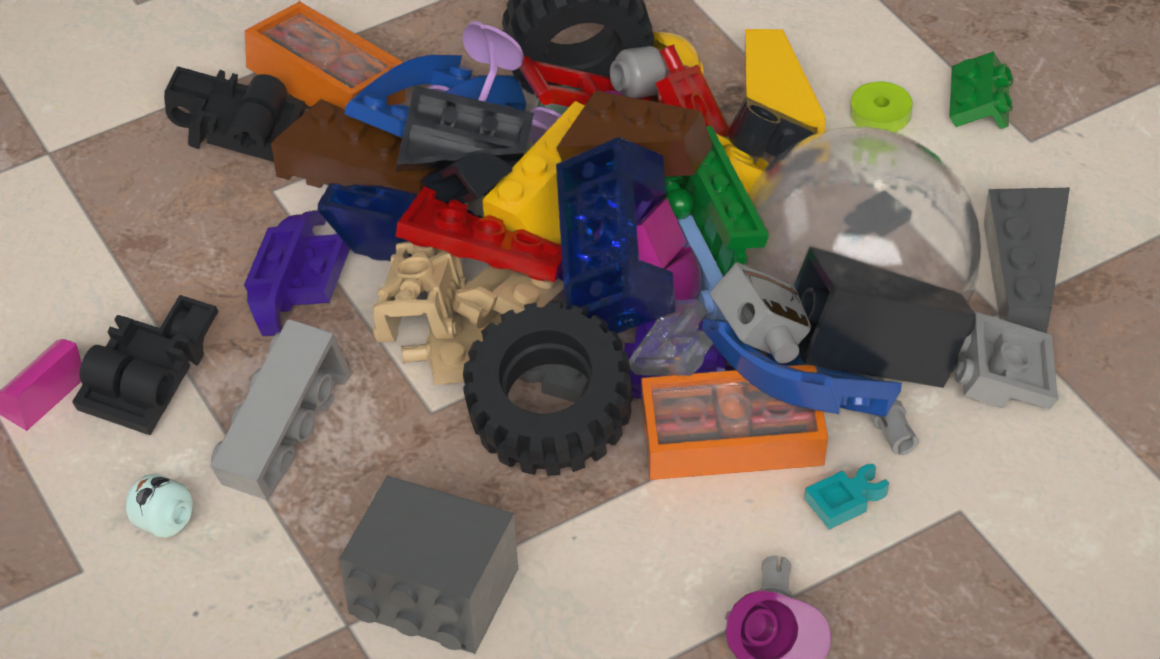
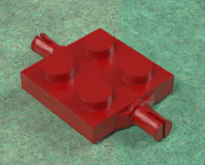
M674 44L659 51L669 71L666 78L655 83L660 103L699 110L702 112L706 126H712L715 133L720 136H729V127L699 65L697 64L692 67L683 65Z

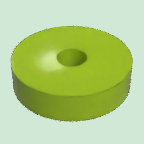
M884 81L870 82L860 86L852 94L850 116L858 127L867 132L890 134L908 125L911 120L913 101L910 94L897 84Z

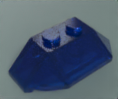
M330 183L318 202L317 210L353 253L368 256L373 260L391 262V255L396 254V244L408 241L396 237L397 223L418 194L380 185L354 184L344 187L340 183ZM467 209V213H470L479 218H484L481 215H475L471 210Z

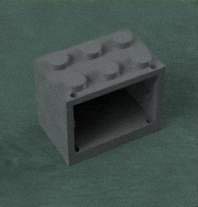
M387 475L339 558L349 614L366 623L377 622L395 628L407 636H420L439 642L442 646L451 650L461 649L475 654L518 571L514 513Z

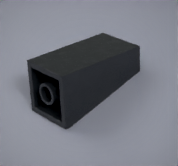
M809 247L794 284L811 325L810 332L798 344L799 354L806 365L944 388L950 373L957 366L958 355L964 341L974 328L976 314L961 293L816 247Z

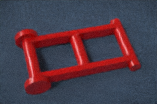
M524 56L523 62L519 67L543 105H550L552 103L570 107L575 101L586 105L595 90L601 92L615 90L610 77L533 61L528 56ZM547 82L579 88L581 91L548 85ZM651 96L638 98L642 100L655 102Z

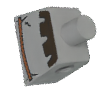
M736 262L711 290L710 295L744 344L772 354L778 363L792 361L799 354L798 344L811 329L810 322L795 287Z

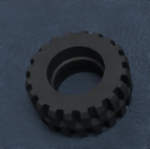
M509 0L506 4L507 9L503 13L502 31L511 36L520 45L524 56L530 57L533 61L610 77L611 64L615 61L620 51L630 48L654 46L653 27L644 0ZM597 23L605 25L595 36L579 43L558 44L551 42L558 33L577 24ZM520 69L512 70L515 79L521 83V87L534 95V91ZM547 82L548 85H559L556 83Z
M549 301L548 307L538 308L537 302L524 305L525 310L516 314L511 309L500 315L502 322L497 326L492 322L481 331L483 342L479 340L473 342L468 351L470 361L464 364L462 376L465 385L463 386V391L475 434L480 435L481 443L489 453L497 452L501 463L508 467H514L516 462L520 463L521 471L524 473L535 475L537 469H546L547 476L560 475L561 468L570 466L573 472L585 468L584 461L592 457L594 461H598L607 454L606 444L616 445L623 435L622 426L629 423L632 413L630 402L633 401L627 352L623 351L622 341L617 333L611 330L608 331L606 321L598 315H593L589 319L587 309L577 305H572L571 310L563 308L562 302ZM544 364L570 366L581 372L589 380L586 392L577 402L564 410L554 413H532L519 408L508 399V393L512 385L522 374Z

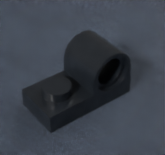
M746 96L728 129L730 142L739 150L755 157H762L764 152L797 167L800 166L817 134L816 128Z

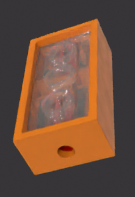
M300 1L245 30L246 68L258 75L267 74L276 77L285 85L287 93L298 100L305 101V104L310 107L320 99H323L345 110L349 101L356 97L370 83L385 72L403 63L401 60ZM405 89L386 97L388 99L387 104L392 106L404 102Z
M812 365L787 366L805 372L817 373L816 366ZM736 370L641 378V411L650 480L825 466L828 433L823 411L802 408L777 400L756 388Z

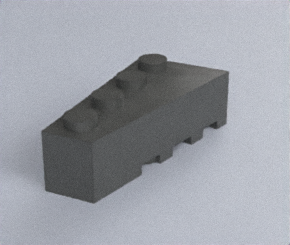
M1070 187L988 189L984 229L999 319L1047 333Z

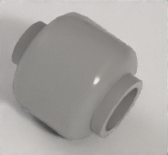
M653 46L622 50L610 67V79L615 90L623 96L632 98L658 95L655 83L666 78L669 73L659 50Z

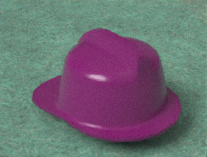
M757 590L744 595L734 604L732 610L726 613L725 634L728 647L738 659H825L830 650L831 632L828 621L817 608L806 602L772 591Z

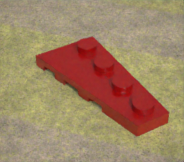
M425 186L397 223L396 237L408 240L413 245L433 247L449 252L454 257L471 258L488 263L496 269H509L527 274L530 278L538 281L547 280L555 282L566 264L567 248L524 229L516 230L514 233L506 230L503 220L492 215L479 218L467 213L468 205L455 199L451 200L449 204L435 199L436 191Z

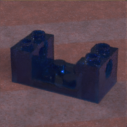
M617 137L556 164L565 309L571 310L572 305L587 309L589 319L593 315H598L607 322L608 331H615L617 334L675 313L673 272L639 260L635 212L636 202L641 200L648 202L666 194L663 155ZM601 222H602V230H601V233H600V235L595 239V238H594V233L597 232V230L600 228Z

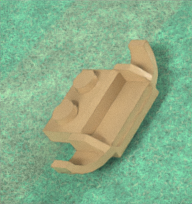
M489 265L463 288L456 290L452 307L453 311L470 319L471 325L481 329L499 313L504 314L513 309L516 314L525 310L524 305L537 302L538 308L548 307L549 301L559 302L564 297L568 284L559 279H556L555 282L547 280L538 281L530 278L527 274L509 269H496Z

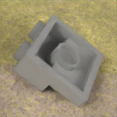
M974 312L976 314L974 328L971 334L966 337L960 350L961 360L955 371V381L963 384L964 397L1003 408L1010 398L1050 409L1058 400L1052 335Z

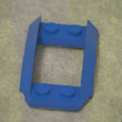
M426 55L417 57L395 66L375 79L349 101L344 114L403 137L409 107L397 104L391 106L387 104L388 99L386 97L414 85L432 84L450 88L445 93L478 100L488 75H478V77L472 75V68L460 65L462 55ZM496 75L486 102L505 107L507 105L525 111L526 100L520 82L512 75Z
M703 318L702 328L704 336L709 337L728 363L756 388L787 404L833 414H839L840 408L886 417L901 392L902 383L876 380L847 371L816 366L817 373L787 367L806 364L800 354L788 363H778L772 354L744 344L727 320ZM758 351L765 352L769 358L762 355Z

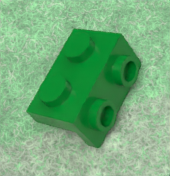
M994 51L973 59L963 60L959 64L952 66L949 117L956 127L992 115L1000 129L1009 126V111L1013 109L1009 89L1013 85V76L1009 66L1006 63L1001 64Z

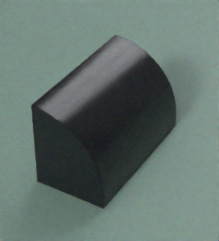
M475 153L436 169L421 180L427 188L436 191L435 199L447 204L455 199L466 204L479 199L508 175L512 168L497 156L487 153Z

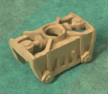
M409 241L397 243L396 254L391 255V268L385 284L378 289L379 299L373 305L375 322L373 334L376 341L395 342L402 316L423 315V313L427 314L430 327L436 339L455 338V335L458 334V323L455 320L457 312L453 311L452 302L456 290H460L470 282L468 277H465L461 258L454 257L449 252L433 247L416 246ZM426 291L429 293L427 300L417 299L420 292Z

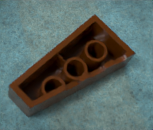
M323 99L315 103L271 142L277 177L290 180L292 176L306 179V184L322 188L324 184L342 188L344 195L355 198L358 195H369L375 197L376 203L405 211L423 187H426L421 179L430 172L439 169L395 172L402 138L345 115L344 109Z

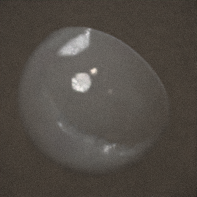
M869 126L835 128L811 135L779 154L759 175L748 193L769 234V238L765 248L746 249L747 260L744 266L794 286L805 256L811 246L961 293L967 303H969L975 291L981 260V236L975 208L969 194L949 165L935 152L906 135Z

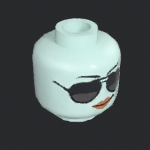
M155 473L145 475L132 485L126 496L128 520L135 527L157 537L168 538L180 532L188 523L192 513L193 500L190 491L183 484L163 475Z

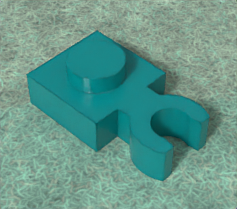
M866 464L860 467L856 476L851 479L842 470L806 487L804 500L830 530L867 512L868 501H879L885 498L888 494L889 482L885 479L876 484L869 483L868 481L875 478L876 466L874 464Z

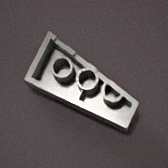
M287 319L281 332L274 335L266 361L262 368L255 371L251 379L248 395L243 404L238 405L233 412L230 429L224 440L220 441L213 450L210 466L221 485L265 500L269 499L295 460L294 446L297 442L308 441L314 431V416L319 409L327 412L335 400L334 394L330 392L336 383L345 385L352 375L333 333Z

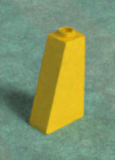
M745 29V96L816 128L817 134L808 150H824L826 117L784 30Z

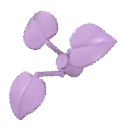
M472 21L465 28L463 44L467 53L478 62L490 64V71L478 99L486 102L498 71V66L506 70L518 69L524 59L523 51L511 36L495 27L483 25L478 21ZM440 85L430 86L428 89L445 92L450 88ZM534 107L531 113H534L528 140L535 144L562 116L561 114L547 108Z

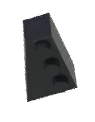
M414 85L395 172L441 168L475 153L491 154L505 162L519 161L526 152L534 113Z

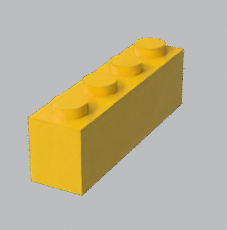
M575 101L512 167V171L500 180L482 199L484 218L487 215H492L503 220L506 230L513 233L516 230L524 229L560 245L562 240L565 241L571 229L570 223L576 211H580L581 205L585 201L584 198L577 202L574 190L578 184L589 179L590 175H583L582 181L570 182L556 147L585 105Z

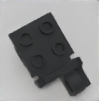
M179 66L176 67L164 91L165 110L168 119L179 127L189 128L188 145L190 147L199 149L201 142H203L207 135L208 144L274 162L271 142L304 114L305 101L287 97L285 85L271 75H257L253 77L249 86L237 83L238 74L232 73L230 79L227 80L223 70H219L215 77ZM178 107L186 108V109L189 110L192 114L183 112V111L180 110Z
M179 295L160 328L117 315L114 320L119 329L109 327L107 332L110 340L105 347L101 345L92 346L83 358L80 367V380L83 385L72 401L77 411L151 435L189 370V361L198 366L203 358L204 337L218 314L217 307Z

